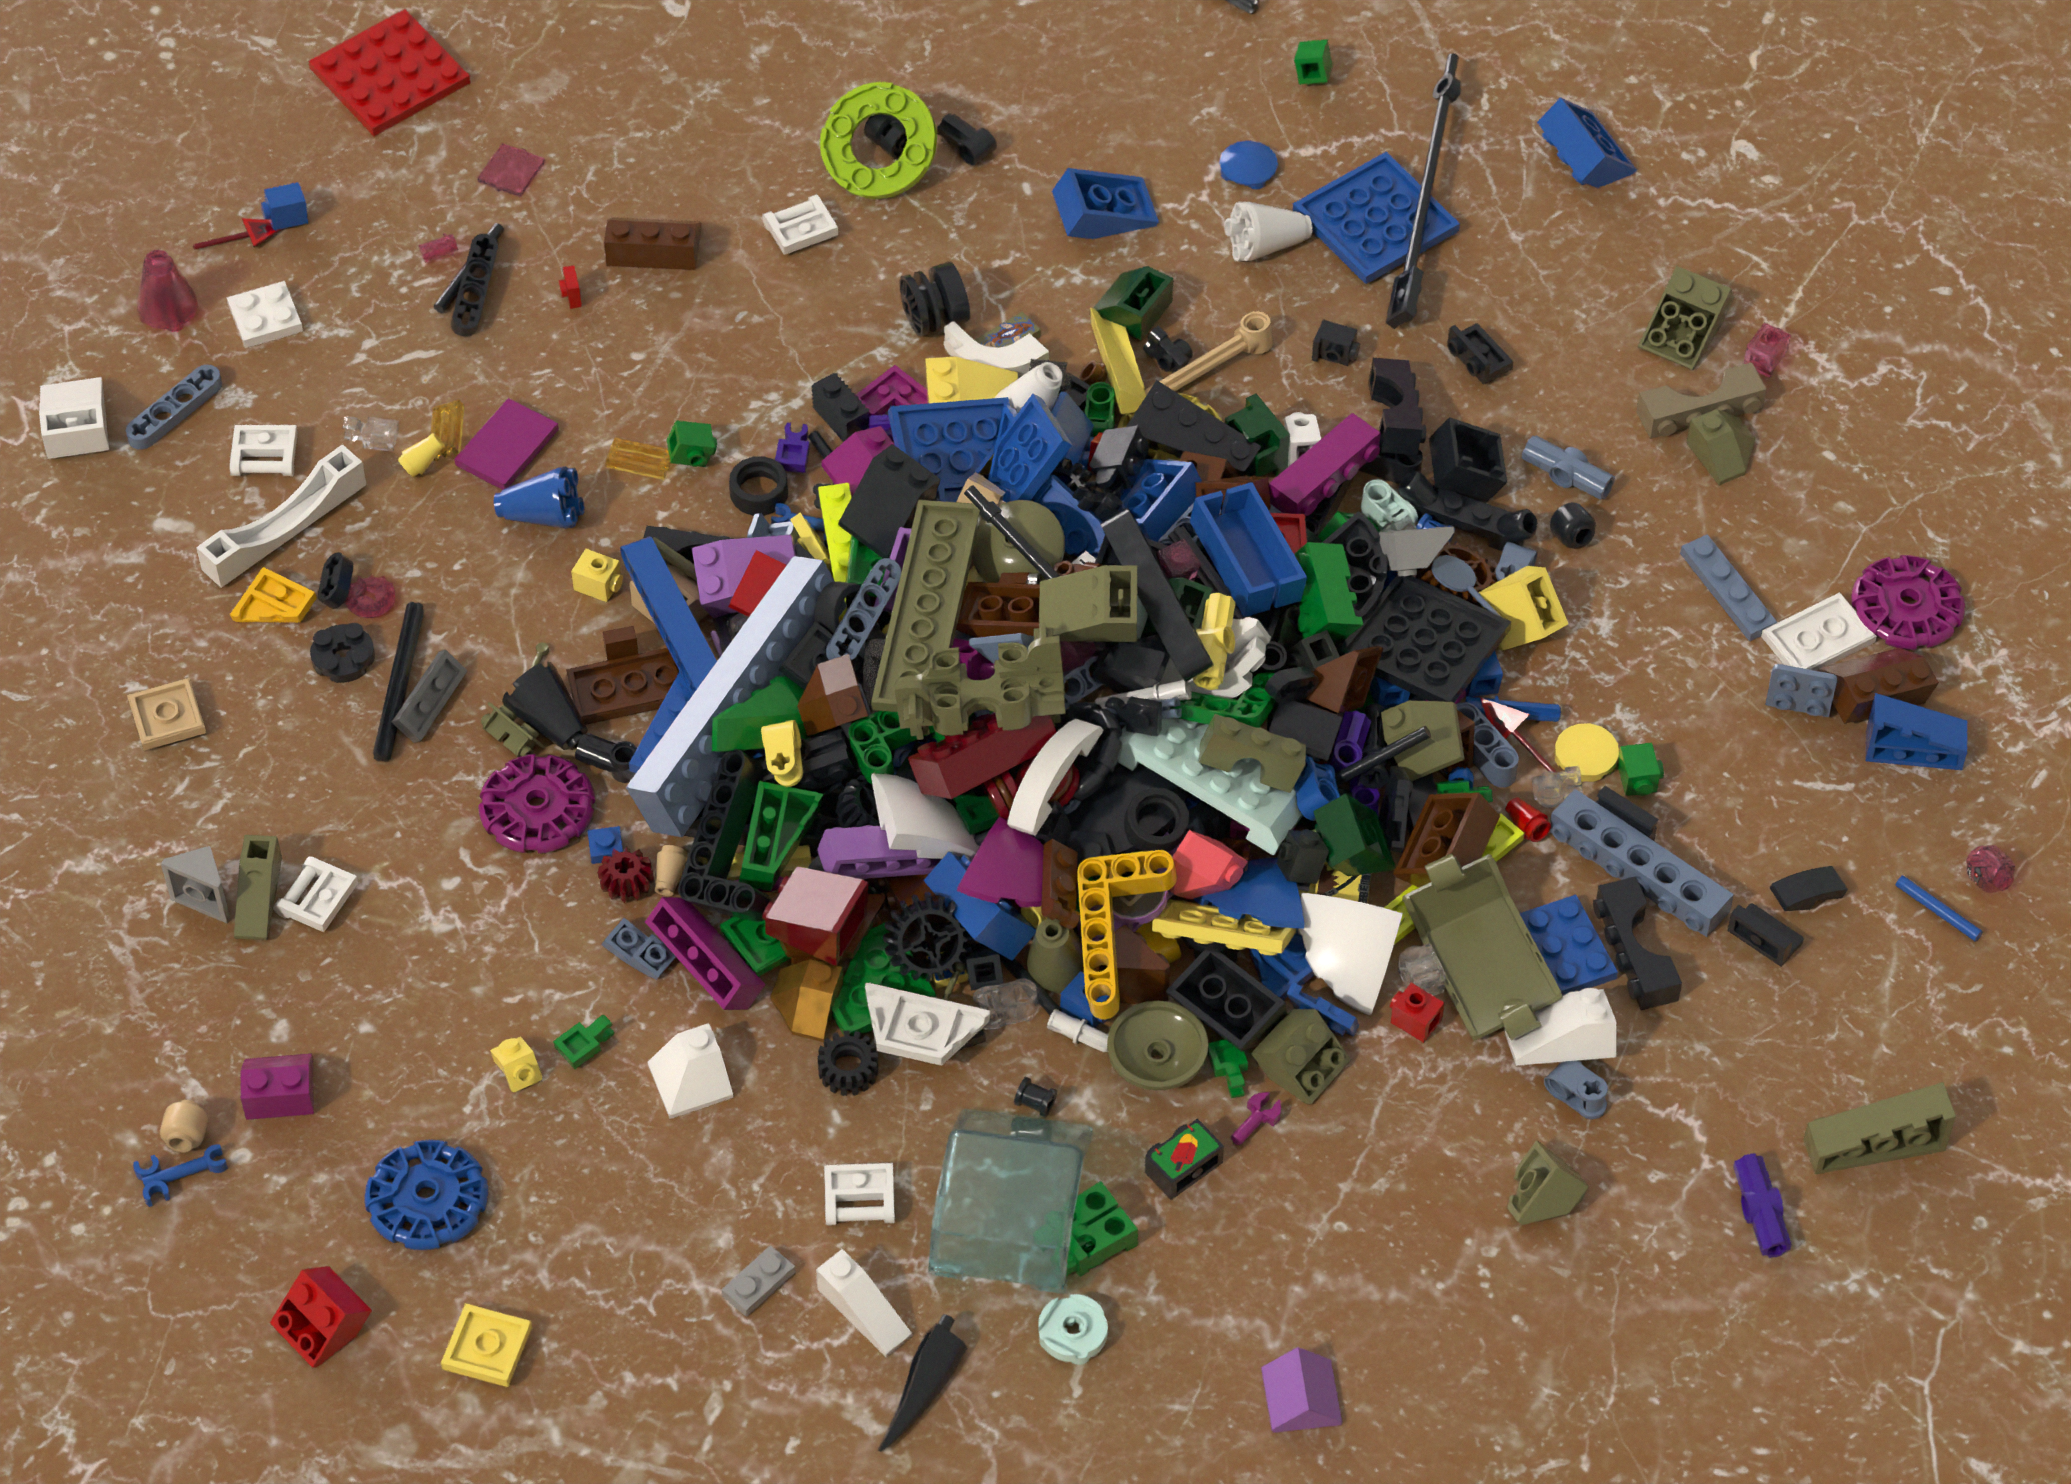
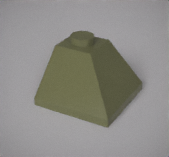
M1406 701L1381 712L1384 738L1387 745L1423 726H1426L1431 733V738L1394 756L1398 767H1404L1410 780L1414 781L1465 760L1457 706L1454 702Z

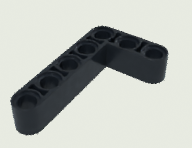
M1380 450L1372 462L1367 461L1358 471L1400 484V481L1409 472L1422 471L1423 455L1420 450H1418V455L1382 453ZM1353 478L1350 480L1346 479L1338 486V489L1331 497H1325L1317 504L1316 509L1310 515H1305L1306 528L1317 537L1337 512Z
M734 749V751H727L720 761L679 883L678 891L682 899L703 910L761 922L764 920L763 913L768 903L772 901L770 896L748 884L727 880L763 770L758 760L739 749Z

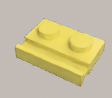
M801 513L790 519L800 536L797 541L815 559L823 560L833 577L828 550L810 523L804 519Z

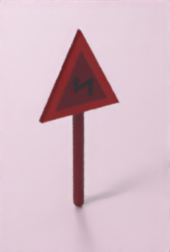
M242 218L247 230L246 232L196 243L193 245V248L197 250L250 237L255 248L282 229L273 231L270 220Z
M1481 698L1487 719L1505 739L1512 734L1551 775H1556V770L1516 730L1530 714Z

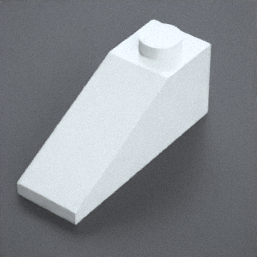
M843 1249L816 1269L818 1291L886 1358L912 1337L911 1331L868 1274Z

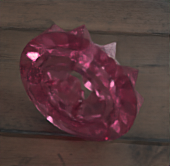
M371 573L369 578L362 579L358 576L357 582L350 584L349 594L345 601L348 609L353 614L363 618H374L385 614L392 608L395 603L396 594L393 584L387 582L384 576L376 578ZM370 590L371 593H375L376 601L372 598L370 599L369 596H365V591Z

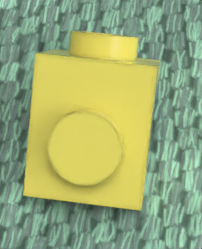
M521 1036L516 1039H507L498 1047L490 1050L494 1062L505 1074L512 1092H517L542 1080V1074L535 1054Z

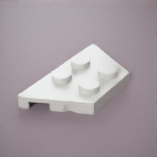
M866 982L865 985L876 1048L880 1052L942 1066L990 1020V1010Z

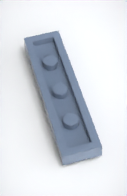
M1708 534L1681 546V556L1749 642L1760 637L1762 630L1777 623Z

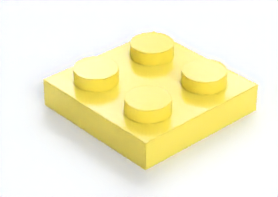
M465 1303L441 1361L442 1370L508 1387L531 1332V1321Z

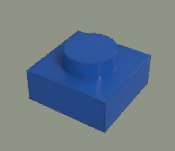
M620 826L587 830L592 864L602 863L603 856L612 857L613 848L619 853L623 852Z

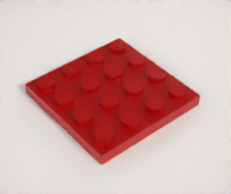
M406 9L309 60L311 71L373 136L382 133L471 83L470 75Z

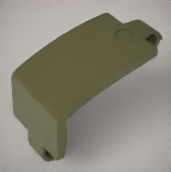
M1450 853L1425 865L1424 867L1431 882L1405 894L1402 899L1419 937L1471 1038L1478 1040L1504 1027L1512 1041L1541 1027L1542 1025L1534 1012L1562 999L1563 995L1515 906L1493 856L1488 854L1461 867L1457 857Z

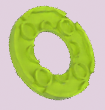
M889 82L868 83L847 92L830 109V115L824 128L821 130V156L830 175L848 192L868 199L890 198L912 188L928 171L937 148L936 125L928 107L911 90ZM878 114L892 115L901 121L906 130L907 142L901 157L892 165L880 169L868 168L859 163L853 154L851 144L854 131L862 121L870 116Z

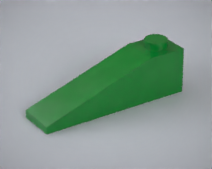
M785 675L776 676L770 680L771 684L764 689L755 690L751 693V698L743 703H735L713 718L712 751L764 748L761 734L762 727L790 720L796 721L800 737L803 739L820 734L807 736L797 705L805 690Z

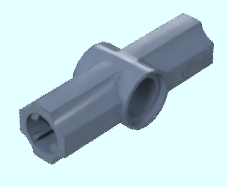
M1532 435L1522 452L1523 460L1548 472L1551 480L1558 486L1569 488L1573 485L1600 500L1608 496L1615 482L1614 475L1588 463L1586 456L1574 447H1568L1563 450L1538 436Z

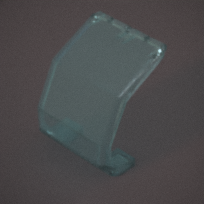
M973 1109L961 1110L947 1140L936 1194L930 1237L929 1275L964 1280V1276L1027 1284L1034 1290L1066 1294L1068 1283L1066 1274L1072 1223L1083 1162L1092 1141L1093 1129L1083 1124Z

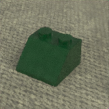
M1344 794L1313 811L1317 821L1315 830L1329 850L1326 861L1332 869H1336L1346 876L1391 871L1396 868L1377 812L1348 794Z

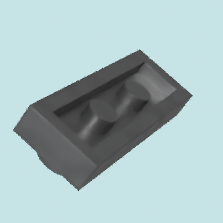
M447 650L438 652L392 723L413 743L421 741L468 670Z

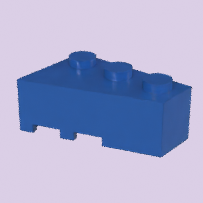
M1875 693L1866 728L1865 761L1962 771L1967 755L1968 721Z
M949 851L923 881L936 896L939 893L944 895V905L946 907L951 900L956 902V909L953 915L974 940L1013 960L1035 935L1036 928L1006 898H1001L998 903H991L957 891L958 885L972 859L965 854L959 857Z

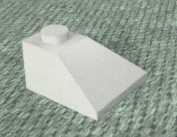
M709 1023L676 1034L648 1061V1067L670 1119L734 1098L722 1054Z

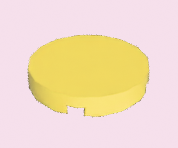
M1591 723L1576 724L1566 728L1558 736L1554 749L1555 762L1572 779L1582 782L1598 781L1603 779L1604 775L1615 770L1619 757L1618 743L1614 736L1601 726Z

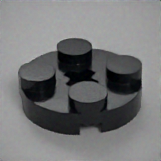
M358 623L335 625L325 630L317 631L313 636L310 656L313 668L317 674L322 677V673L336 683H346L357 680L366 673L365 669L370 663L373 664L375 660L373 641L369 634L363 630V627ZM339 650H349L346 652L347 656L345 657L335 654Z

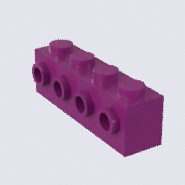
M1352 412L1269 483L1270 504L1282 513L1310 515L1316 509L1318 503L1325 497H1331L1339 485L1346 479H1352L1360 467L1367 461L1372 462L1377 457L1380 451V432Z
M662 897L645 923L723 1010H748L764 988V982L692 903L681 897Z

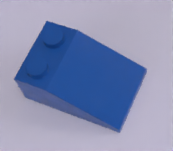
M1067 168L1052 190L1065 231L1069 237L1096 239L1155 227L1159 223L1143 177Z

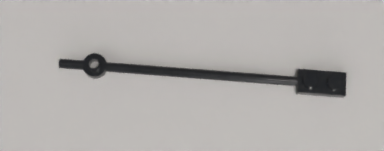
M1454 53L1447 56L1444 75L1437 82L1432 93L1433 98L1438 101L1404 272L1394 278L1385 322L1393 329L1405 322H1410L1417 313L1416 306L1422 289L1421 281L1423 271L1417 267L1449 105L1457 100L1461 93V81L1455 77L1459 57Z

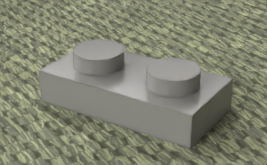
M770 1245L721 1290L722 1297L747 1317L795 1273V1266Z

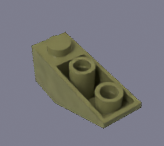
M244 835L239 862L234 939H268L282 862L277 836Z

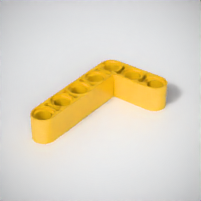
M1164 850L1091 857L1082 861L1078 867L1085 994L1091 1013L1098 1019L1106 1020L1112 1018L1117 1014L1120 1006L1112 897L1163 892L1174 887L1177 882L1172 856ZM1159 868L1167 869L1164 873L1161 874L1154 873V871ZM1125 872H1134L1130 877H1121ZM1094 875H1100V876H1101V877H1100L1098 880H1096V881H1088V879H1089L1091 876H1094ZM1095 905L1103 906L1098 911L1090 910V908H1092ZM1097 935L1105 936L1101 941H1092V938ZM1097 966H1108L1104 971H1093ZM1100 996H1109V999L1105 1002H1096V999Z

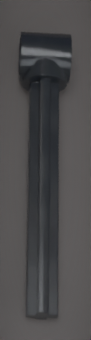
M1184 526L1174 528L1173 532L1168 534V538L1200 583L1212 588L1211 594L1222 593L1223 595L1231 596L1223 580ZM1235 603L1233 619L1246 618L1243 617ZM1270 639V642L1266 645L1264 657L1273 660L1276 665L1272 666L1263 663L1253 672L1254 677L1260 673H1277L1285 669L1287 652L1280 643Z

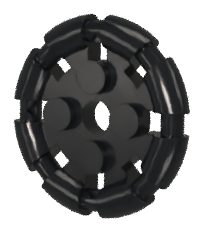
M1090 702L1070 704L1069 709H1066V713L1060 714L1062 725L1068 722L1069 716L1067 712L1071 710L1081 721L1100 726L1104 730L1087 757L1078 754L1073 764L1079 771V785L1073 797L1064 806H1069L1070 802L1074 800L1080 802L1100 789L1105 783L1104 778L1109 772L1115 770L1120 759L1123 745L1119 739L1122 736L1121 726L1115 715L1108 709H1102L1099 704Z

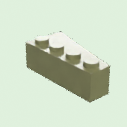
M1944 1082L1832 1116L1815 1119L1807 1123L1803 1141L1816 1175L1946 1151L1956 1115Z

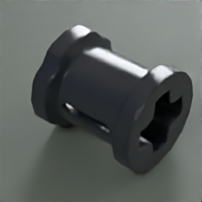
M1025 1077L1017 1089L1014 1105L1021 1106L1023 1104L1039 1111L1040 1116L1045 1118L1055 1103L1057 1090L1054 1088L1050 1090L1032 1083L1031 1078Z

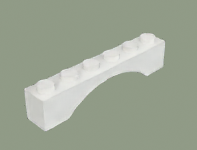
M343 444L318 461L302 485L275 510L248 525L220 530L197 546L201 570L221 588L366 486L362 461Z

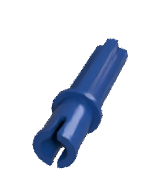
M1466 696L1465 702L1476 706L1486 717L1481 698ZM1495 696L1494 699L1484 698L1530 714L1525 720L1550 722L1560 720L1561 707L1556 704L1499 700L1498 696Z

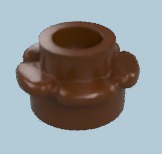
M1094 360L1088 362L1080 373V380L1090 386L1097 382H1105L1107 379L1106 365L1104 363H1097Z

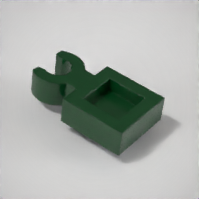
M977 786L970 789L969 792L962 793L953 798L956 803V810L970 835L992 828L999 818L987 795L978 796Z

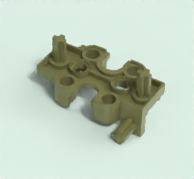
M1039 623V628H1035L1033 631L1034 641L1031 642L1028 650L1020 643H999V660H995V673L989 679L981 681L968 678L966 663H960L958 647L945 648L934 652L930 656L929 666L926 671L915 676L898 677V682H895L900 729L910 728L911 736H917V740L924 739V735H930L929 726H933L934 730L941 735H961L963 731H968V717L978 710H990L996 713L998 728L1003 727V731L1024 728L1032 722L1033 716L1050 715L1055 727V723H1061L1060 714L1066 713L1064 673L1059 636H1053V628L1046 627V623Z

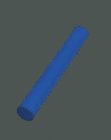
M1904 875L1897 880L1896 887L1976 942L1983 933L1981 929Z

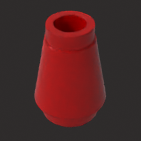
M1519 797L1513 798L1506 805L1505 811L1509 814L1514 824L1524 832V839L1539 842L1548 835L1551 823L1546 814Z

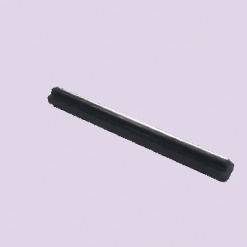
M409 602L406 606L373 749L376 761L388 762L391 759L398 729L392 721L403 706L424 614L423 605L419 602Z

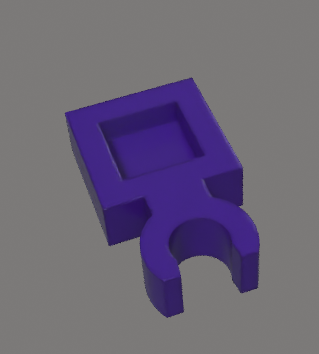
M787 422L784 428L785 439L778 440L775 460L784 467L785 471L805 473L810 450L809 441H807L808 426L803 424L802 430L794 433L791 431V423Z

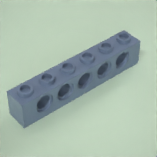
M1574 789L1551 813V829L1549 832L1558 841L1567 843L1579 851L1585 859L1592 860L1603 867L1612 877L1623 880L1636 876L1644 896L1658 904L1664 912L1671 913L1682 920L1689 929L1698 931L1705 937H1708L1730 913L1733 893L1577 789Z

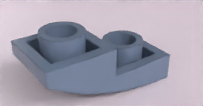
M625 918L619 922L601 944L631 967L656 980L676 958L669 948L655 935L651 934L650 937H647Z

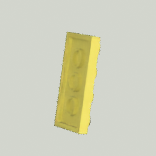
M1174 899L1167 901L1164 910L1158 917L1153 919L1152 931L1160 932L1166 938L1189 937L1194 938L1193 940L1200 944L1218 942L1226 944V947L1235 950L1245 948L1258 949V952L1264 955L1282 953L1296 933V928L1263 925L1262 920H1257L1249 914H1245V918L1238 920L1220 914L1218 907L1202 906L1197 903Z

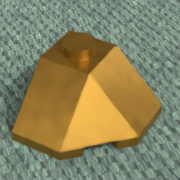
M809 959L780 969L770 999L775 1008L782 1014L786 1021V1026L792 1035L824 1042L833 1019V1004L843 986V967Z

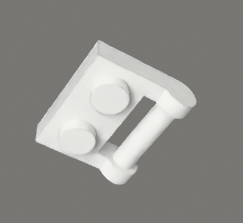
M818 195L811 196L806 202L774 214L770 211L762 215L766 229L771 232L784 255L838 235V226Z
M235 425L230 458L231 476H241L242 473H283V476H293L298 433L296 425ZM242 457H283V461H242Z
M308 857L302 865L303 871L284 898L277 900L273 910L283 918H292L325 932L357 886L358 880L357 876L314 857ZM320 876L301 904H295L312 879Z
M893 1163L824 1165L826 1225H836V1222L868 1220H884V1223H895ZM884 1200V1206L836 1208V1202Z

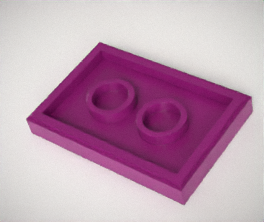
M508 398L454 458L455 466L502 490L508 488L559 430L558 423Z

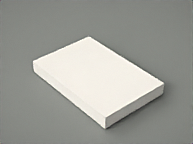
M1840 592L1762 630L1761 635L1762 639L1784 665L1817 671L1818 668L1829 666L1875 643L1877 637L1861 622L1854 608Z

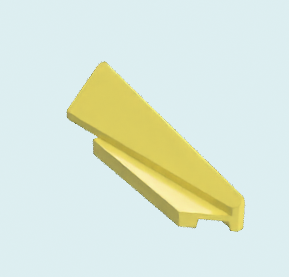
M1090 308L1091 325L1102 361L1106 365L1105 370L1109 383L1114 389L1115 402L1118 403L1121 414L1136 412L1145 399L1146 394L1126 328L1101 318L1094 308Z

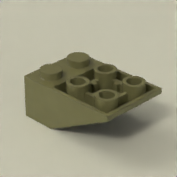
M1676 266L1638 348L1694 370L1734 300L1732 289Z
M1104 565L1040 581L1039 623H1046V627H1052L1053 636H1059L1060 641L1137 642V566Z

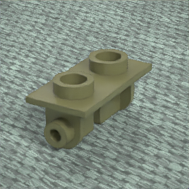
M488 702V705L494 710L491 714L488 713L482 717L481 724L483 725V730L491 734L499 742H502L506 735L510 734L503 745L513 752L516 757L533 754V747L536 744L543 749L545 748L536 739L539 736L536 730L526 722L522 726L518 725L514 721L517 716L505 705L498 709Z

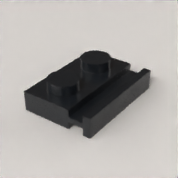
M1604 786L1598 792L1597 797L1599 799L1596 803L1655 841L1657 831L1655 825L1658 823V818L1607 786Z

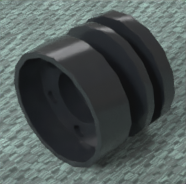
M945 262L930 267L929 280L922 271L915 272L913 277L909 274L900 277L899 289L902 306L917 336L928 335L930 330L938 332L941 328V319L946 326L953 321L957 325L969 322L970 306L962 278L952 262Z

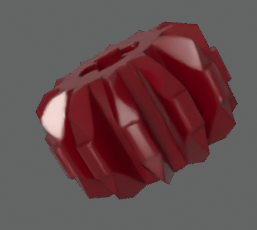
M626 846L624 852L619 853L613 848L612 857L603 856L602 865L599 866L597 871L598 878L600 879V888L603 892H608L611 900L621 896V900L625 904L628 897L632 896L638 901L640 892L648 893L650 889L649 883H652L654 879L651 861L649 857H643L640 849L631 853L628 846Z

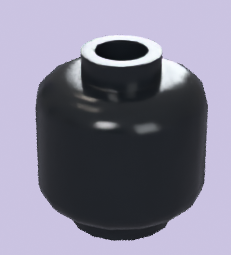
M1571 502L1562 505L1554 512L1550 520V529L1567 548L1575 549L1586 546L1592 541L1596 531V522L1580 504Z

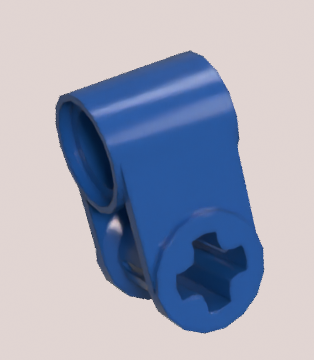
M1306 755L1305 766L1294 787L1299 811L1305 818L1315 821L1316 818L1313 811L1340 797L1337 789L1333 766L1327 763L1318 764L1314 762L1313 758Z

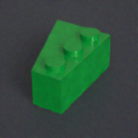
M1307 542L1295 552V557L1307 576L1302 599L1299 601L1300 616L1298 619V629L1302 632V639L1327 630L1334 645H1339L1363 626L1362 617L1355 616L1353 604L1357 602L1355 592H1349L1346 579H1350L1351 574L1343 544Z
M759 781L739 878L740 883L748 884L757 889L772 890L820 812L823 799L822 793Z

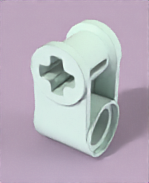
M1379 479L1366 483L1363 490L1361 511L1364 516L1370 517L1383 532L1400 531L1407 525L1417 523L1418 515L1414 507L1395 492L1388 483Z

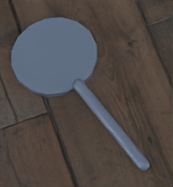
M1448 555L1439 556L1433 561L1431 568L1438 582L1453 591H1468L1487 611L1500 616L1473 588L1476 576L1468 564L1461 559Z

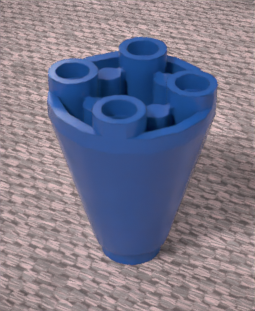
M566 466L558 467L503 489L500 493L494 495L496 515L499 518L504 517L506 520L564 529L575 527L578 516L584 515L585 512L583 498L578 497L577 470L575 468H567Z

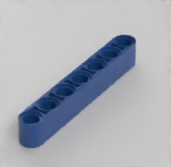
M650 536L621 546L620 552L624 565L688 689L693 695L717 660L652 537Z

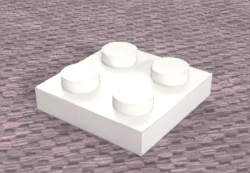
M285 281L227 297L228 306L245 348L303 332L301 321Z

